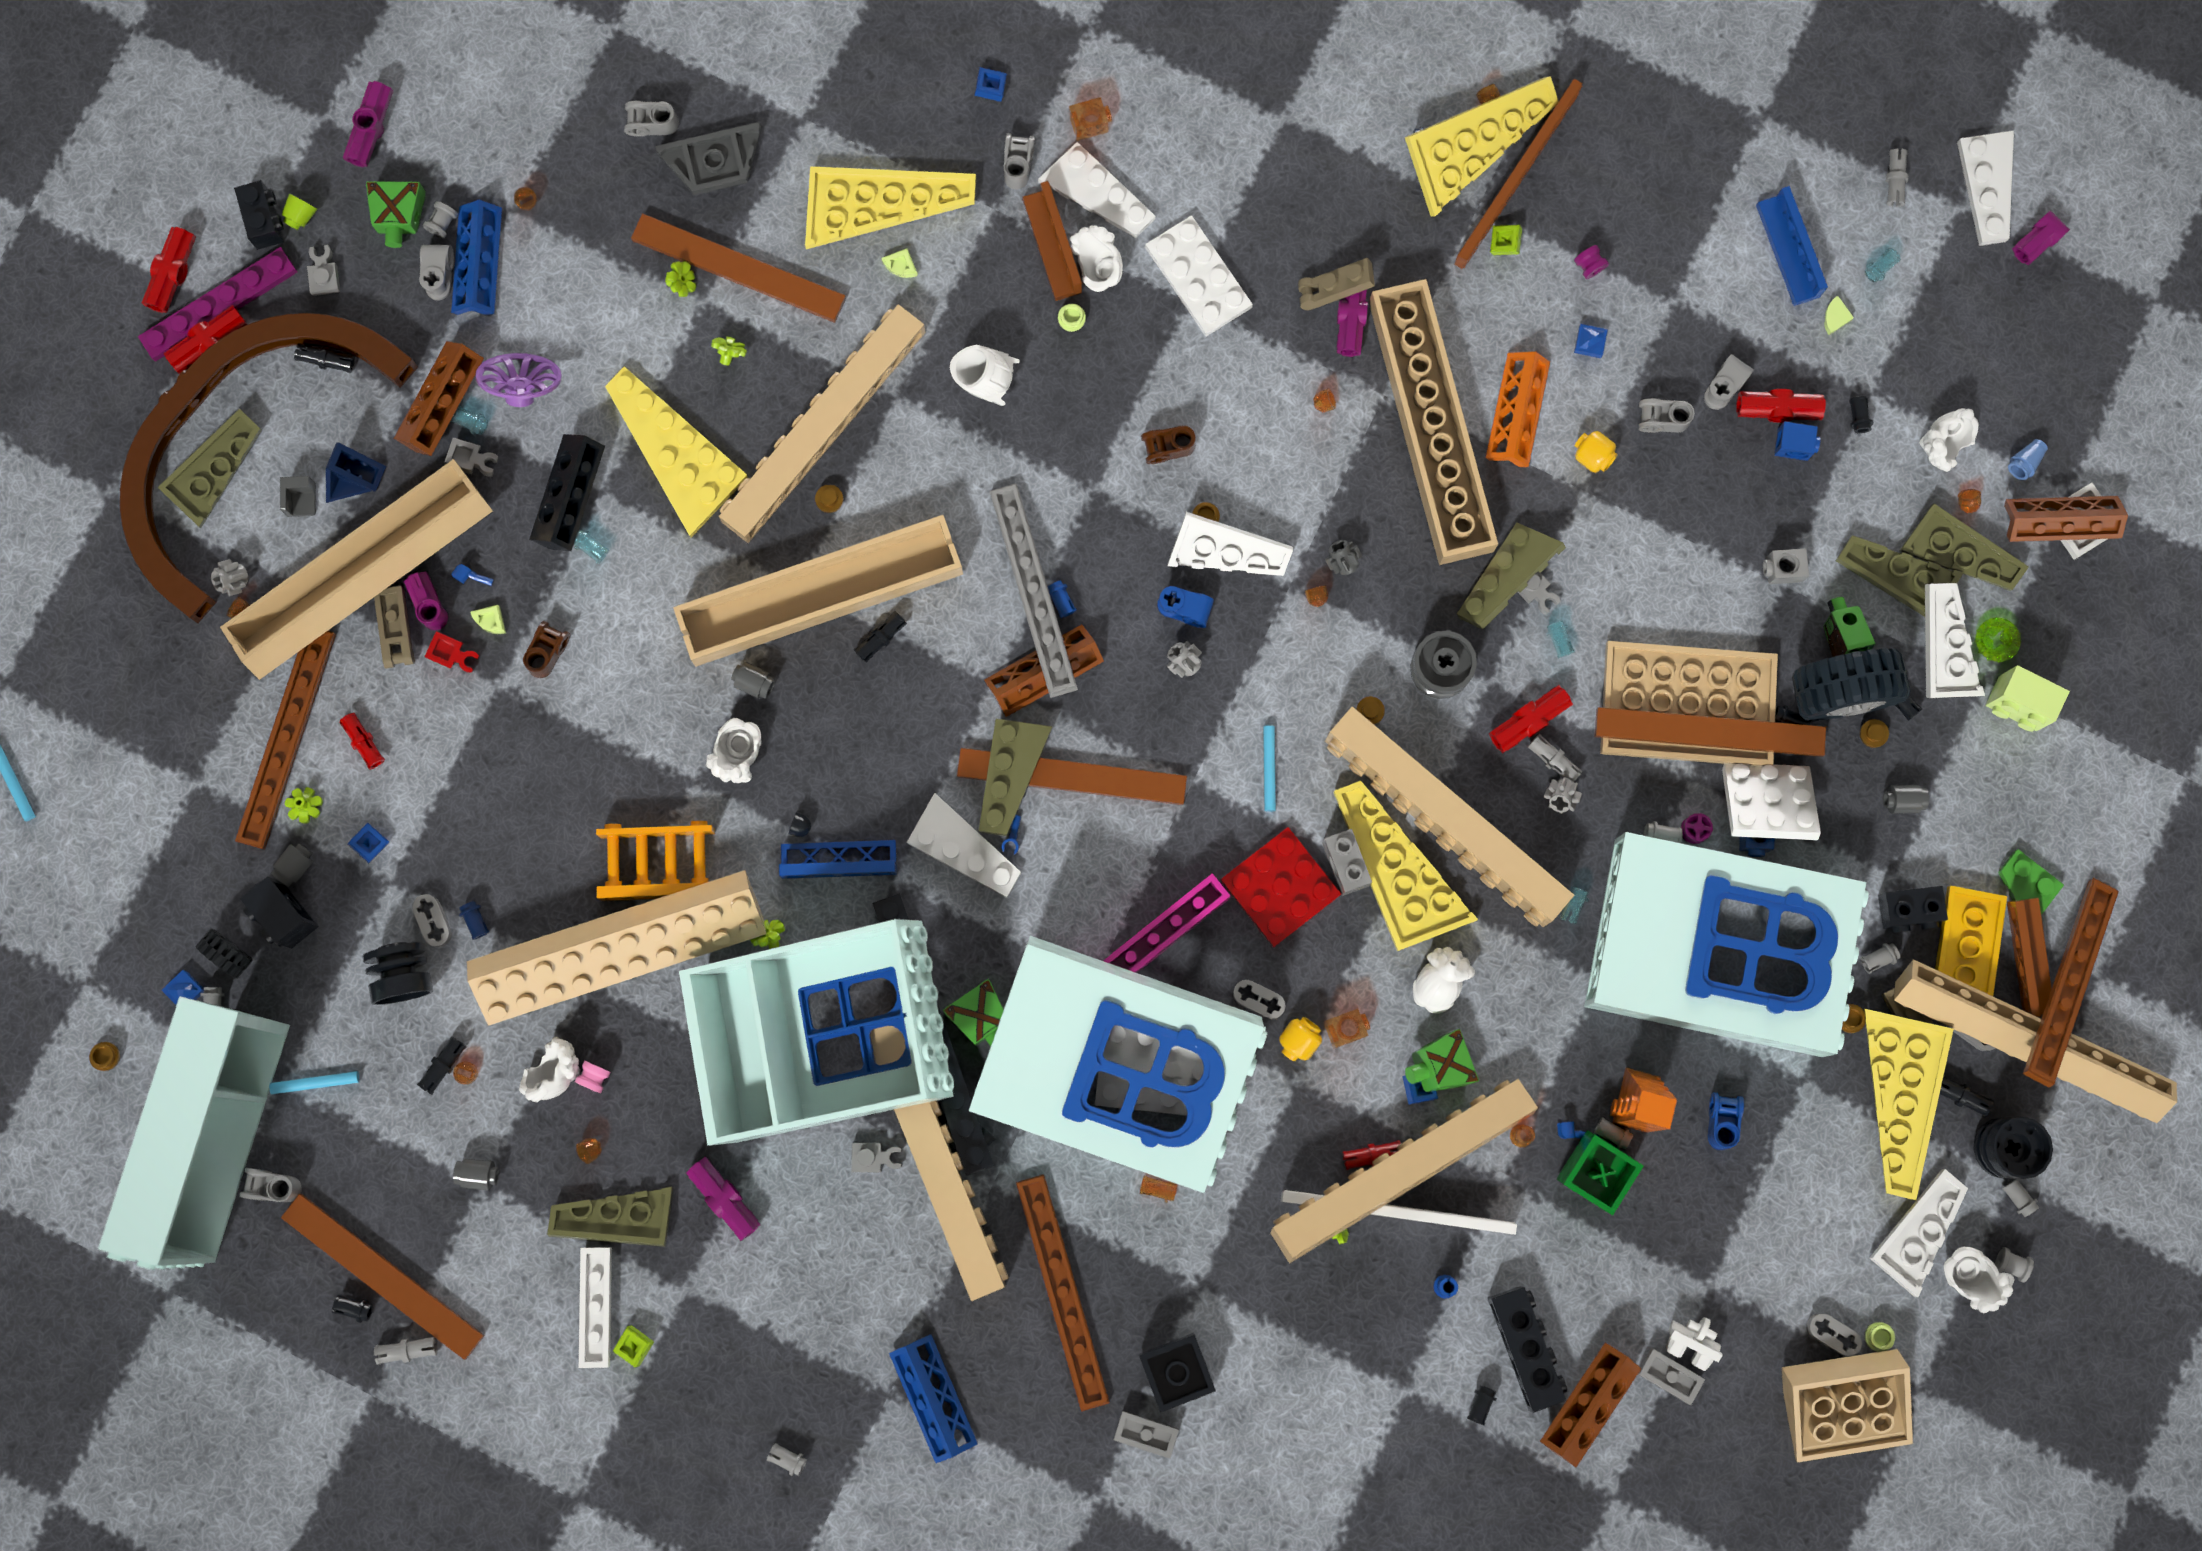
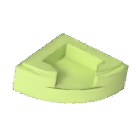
M907 248L881 258L884 266L894 275L905 278L918 276Z
M1838 296L1831 301L1825 313L1824 326L1828 335L1848 324L1854 318Z
M499 605L471 611L474 621L485 631L493 632V634L506 633Z

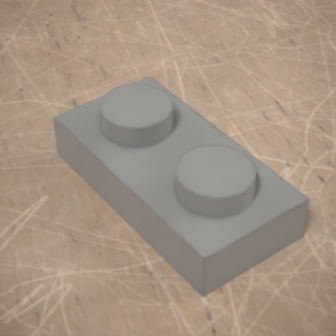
M1652 1348L1638 1374L1688 1405H1692L1705 1381L1704 1378Z
M1122 1411L1114 1441L1170 1459L1179 1429Z

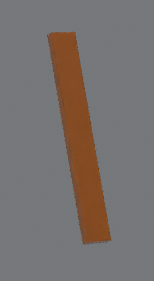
M1573 79L1457 255L1454 265L1461 269L1466 267L1578 97L1582 88L1581 82Z
M645 214L641 215L631 237L633 242L680 261H685L702 270L836 323L846 300V296Z
M325 632L297 653L235 839L238 843L263 850L266 848L336 636L334 632Z
M1598 707L1596 709L1594 737L1824 756L1826 727Z
M961 748L957 777L986 781L991 752ZM1040 758L1029 786L1183 805L1187 776Z
M2095 878L2088 881L2023 1072L2024 1075L2047 1087L2055 1084L2119 893L2115 888Z
M1042 1174L1016 1182L1081 1412L1109 1404L1110 1402L1045 1176Z
M299 1194L282 1215L281 1219L462 1359L467 1360L485 1336L303 1194Z

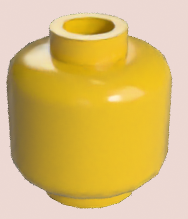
M1593 431L1589 435L1583 433L1574 445L1577 448L1575 459L1593 473L1600 470L1605 472L1618 455L1615 453L1616 444L1599 431Z
M1302 1017L1301 1020L1292 1019L1279 1037V1042L1284 1047L1281 1052L1294 1062L1298 1058L1309 1060L1322 1043V1037L1319 1034L1321 1029L1305 1017Z

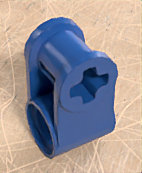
M1169 586L1162 590L1157 607L1159 612L1165 617L1182 621L1194 627L1205 628L1214 599L1201 593ZM1169 597L1175 598L1173 607L1167 605Z
M1715 1092L1711 1094L1708 1141L1714 1149L1726 1150L1736 1146L1739 1142L1741 1119L1744 1111L1743 1096L1730 1098L1719 1096ZM1721 1128L1729 1133L1730 1139L1727 1144L1722 1143L1718 1138V1131Z

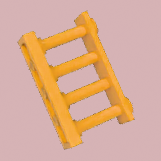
M699 820L691 821L690 826L622 828L621 824H605L604 829H596L598 837L601 839L607 838L608 881L605 882V886H597V898L601 901L658 899L709 882V878H706L705 835L715 834V828L712 825H708V821ZM693 835L694 878L691 879V883H680V879H677L676 836ZM665 836V879L662 880V884H651V880H648V837ZM636 837V880H634V885H622V881H619V838Z

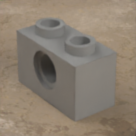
M1352 829L1325 838L1322 844L1341 895L1344 896L1369 887L1372 880Z

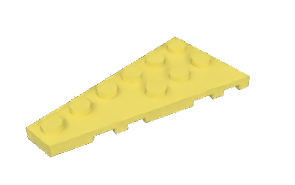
M1551 76L1544 77L1405 137L1430 216H1436L1440 213L1442 208L1450 200H1454L1464 187L1471 181L1476 180L1504 154V151L1512 143H1516L1526 130L1538 123L1558 104L1559 101Z
M810 166L805 247L810 249L974 205L976 174Z
M623 367L605 387L690 538H692L748 476L626 367Z
M1361 781L1333 792L1348 830L1352 829L1372 880L1371 888L1397 951L1478 920Z
M1864 1009L1885 1192L1916 1200L1954 1029Z

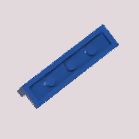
M1787 186L1782 188L1776 197L1758 202L1756 207L1793 306L1820 298L1828 286L1791 188Z
M476 200L459 206L451 313L459 315L474 311L489 316L495 312L502 207L482 200ZM472 212L471 220L468 223L469 213ZM469 239H470L469 246H468V248H467V250H466V245H467V243H468V241H469ZM468 266V271L464 277L465 269ZM466 292L465 303L462 304L463 296Z
M896 840L781 844L779 876L782 879L897 875ZM878 847H890V860L875 861L870 855ZM849 848H857L865 855L857 862H846L842 858ZM862 848H871V849L869 850L868 853H866ZM821 849H829L836 856L828 863H818L813 859ZM834 849L843 850L838 854ZM787 850H800L807 858L803 863L788 864ZM805 850L814 851L809 855Z
M932 1335L925 1336L890 1352L889 1355L935 1463L950 1459L978 1445ZM925 1344L929 1354L928 1362L920 1358L917 1347ZM932 1373L939 1377L941 1382L939 1390L932 1386L930 1381ZM943 1401L951 1405L953 1410L951 1418L943 1412ZM955 1428L962 1431L966 1441L965 1444L959 1447L954 1437Z

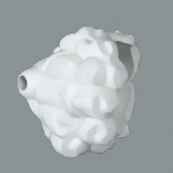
M1091 225L1089 228L1083 227L1078 233L1071 236L1070 241L1072 243L1070 248L1072 254L1078 255V262L1083 276L1082 281L1091 290L1100 292L1118 284L1122 276L1123 264L1120 252L1113 245L1115 235L1108 232L1105 227H1098L1097 225Z
M1960 408L1939 417L1932 424L1930 430L1920 439L1919 443L1933 466L1946 472L1950 471L1951 468L1957 465L1956 457L1959 455V451L1964 447L1975 444L1979 423L1974 417V411Z
M732 718L720 728L713 754L707 755L706 766L711 769L714 776L720 777L724 782L731 780L733 783L749 782L752 779L749 766L756 760L759 747L761 746L759 727L752 722L745 723L738 718Z
M1449 947L1443 949L1436 948L1433 952L1427 955L1429 963L1425 965L1413 983L1415 1003L1425 1007L1426 1010L1433 1014H1440L1451 1008L1461 993L1463 981L1475 975V970L1470 966L1469 960L1463 957L1462 952L1453 951Z
M559 1037L552 1038L551 1042L545 1045L546 1054L542 1056L540 1065L524 1069L519 1091L525 1095L527 1100L538 1102L557 1097L566 1091L570 1083L577 1076L581 1075L578 1066L579 1060L575 1055L572 1044Z
M1960 1247L1955 1250L1952 1257L1944 1262V1272L1948 1284L1954 1287L1962 1296L1970 1299V1306L1973 1309H1978L1982 1313L1996 1311L2000 1305H2005L2008 1302V1297L2012 1295L2014 1277L2008 1273H2000L1995 1264L1978 1249Z

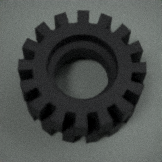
M212 928L195 946L208 960H211L213 964L236 979L253 961L236 944Z

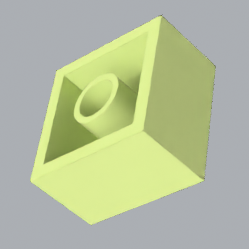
M2017 665L1998 677L1985 706L1993 709L1992 713L2004 719L2009 717L2017 721V725L2020 728L2033 732L2056 722L2070 691Z

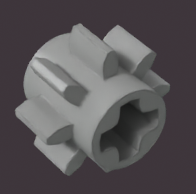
M228 559L218 562V568H214L211 580L217 591L222 592V594L228 593L229 596L242 593L241 588L246 587L248 582V573L242 564H238V562L232 563Z
M1188 641L1176 643L1168 651L1167 658L1171 662L1168 663L1167 667L1181 678L1184 675L1192 676L1201 666V660L1198 656L1202 652Z
M1566 777L1558 781L1552 779L1544 795V798L1550 799L1548 807L1560 813L1566 812L1569 809L1575 811L1576 805L1580 802L1582 796L1581 792L1576 791L1578 783H1574Z

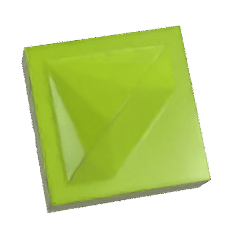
M1520 225L1493 226L1490 253L1492 255H1519L1522 227Z
M630 1325L625 1329L613 1352L633 1367H640L654 1341Z

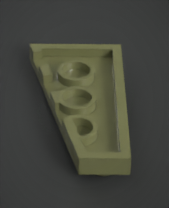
M241 409L237 410L158 488L199 528H202L262 430Z
M1936 504L1930 506L1899 550L1923 560L1939 564L1945 568L1963 572L1967 576L2009 591L2014 589L2029 568V566Z
M1516 522L1458 611V617L1480 629H1484L1509 604L1508 600L1516 592L1520 593L1528 586L1527 582L1537 572L1541 573L1549 565L1547 562L1556 553L1559 555L1566 548L1564 543Z
M1853 535L1835 560L1924 617L1925 584L1958 583L1963 575V572L1942 568L1939 564L1913 558L1912 555L1904 552L1898 553L1889 550L1886 546Z
M1003 719L995 720L979 832L1008 836L1036 765L1050 736L1052 726Z
M673 1187L654 1191L635 1192V1194L608 1196L597 1200H583L551 1205L547 1235L549 1237L666 1247Z

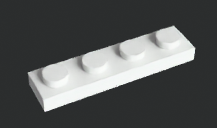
M612 1247L580 1249L579 1368L610 1367Z

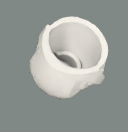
M973 345L962 349L952 358L950 372L955 382L968 393L1004 406L1005 402L1001 397L1006 393L1011 384L1013 363L1017 364L1020 360L998 350Z

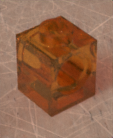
M1101 97L1069 106V118L1077 141L1108 133V123L1112 122V117L1108 105L1103 106ZM1088 115H1094L1098 119L1095 122H1088L1084 118Z
M1359 1009L1323 1022L1333 1050L1369 1036L1367 1030L1371 1029L1366 1014H1360ZM1349 1020L1355 1024L1356 1032L1353 1036L1343 1034L1341 1031L1343 1021Z

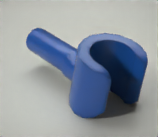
M463 564L457 565L451 574L453 578L462 584L466 582L468 577L492 586L494 581L473 572Z
M1016 815L1008 839L1002 843L1003 852H1005V845L1009 841L1014 842L1016 845L1014 854L1019 850V843L1017 841L1021 820L1019 815Z
M1574 1122L1557 1124L1558 1135L1562 1139L1582 1138L1585 1134L1584 1131H1575Z

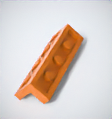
M1536 351L1507 354L1486 458L1490 461L1509 460L1518 467H1529L1550 361ZM1524 361L1523 369L1515 375L1513 372L1515 362ZM1517 385L1519 388L1518 394L1509 401V391ZM1509 412H1512V421L1504 428L1502 425L1503 419ZM1506 438L1508 441L1506 452H1497L1498 444Z

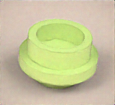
M1067 304L1060 309L1058 322L1064 330L1077 331L1085 324L1086 315L1083 308L1079 305Z
M1875 1322L1866 1329L1865 1342L1870 1349L1876 1352L1888 1351L1894 1345L1895 1334L1888 1324Z

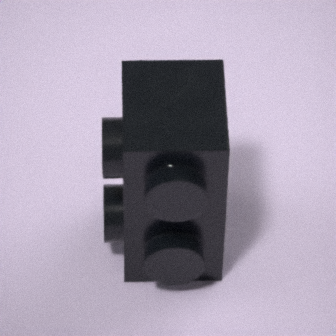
M261 180L235 187L234 190L248 240L257 250L283 243L284 239L281 230H284V225L280 215L276 214L274 205L277 204V200L272 188L268 189Z
M1943 886L1891 891L1878 895L1883 929L1892 928L1893 933L1911 931L1910 926L1921 925V930L1939 928L1940 922L1948 920Z

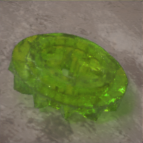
M1995 617L1984 621L1976 630L1974 643L1978 647V653L1986 657L1987 661L2000 663L2011 659L2017 654L2021 645V636L2017 627L2011 621ZM2001 632L2000 641L2004 645L2000 644L1993 649L1994 641L1989 636L1994 637Z

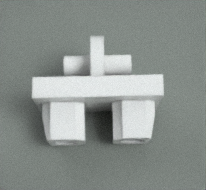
M1704 1317L1699 1324L1690 1319L1687 1327L1672 1321L1669 1327L1670 1337L1666 1346L1668 1353L1681 1358L1685 1349L1689 1347L1695 1350L1691 1363L1704 1371L1708 1369L1714 1360L1719 1362L1723 1356L1720 1352L1721 1344L1714 1341L1717 1333L1709 1329L1711 1323L1709 1319Z

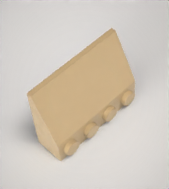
M1898 1349L1782 1367L1783 1394L1797 1462L1913 1444L1910 1367Z

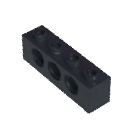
M563 434L529 540L551 550L572 551L605 445L585 435Z
M1519 1286L1487 1298L1528 1410L1534 1413L1567 1401L1564 1393L1568 1392L1566 1383L1562 1375L1557 1376L1554 1365L1557 1364L1556 1356L1552 1347L1547 1348L1543 1336L1547 1335L1545 1326L1541 1319H1536L1532 1309L1536 1307L1532 1292L1530 1290L1526 1291L1525 1287ZM1518 1311L1523 1312L1526 1317V1322L1521 1328H1516L1512 1323V1316ZM1531 1339L1536 1344V1351L1533 1355L1526 1356L1523 1353L1522 1346L1525 1341ZM1538 1368H1543L1546 1371L1547 1378L1544 1383L1537 1385L1533 1380V1373Z

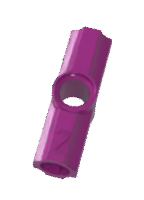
M377 81L368 82L361 106L353 114L352 121L354 126L343 155L345 161L358 167H368L376 141L384 132L382 123L393 94L391 87ZM373 121L370 127L363 128L366 122Z
M1367 289L1339 300L1337 315L1339 331L1336 348L1337 353L1342 356L1353 357L1361 354L1363 327L1366 325L1368 302H1366Z
M707 1157L698 1161L686 1172L689 1179L705 1196L704 1200L720 1219L723 1218L740 1241H743L761 1226L759 1220L743 1203L740 1193L730 1181L725 1180Z

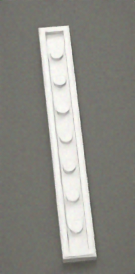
M1283 1190L1280 1202L1302 1204L1311 1198L1317 1201L1324 1197V1195ZM1388 1204L1371 1214L1516 1235L1517 1229L1515 1222Z

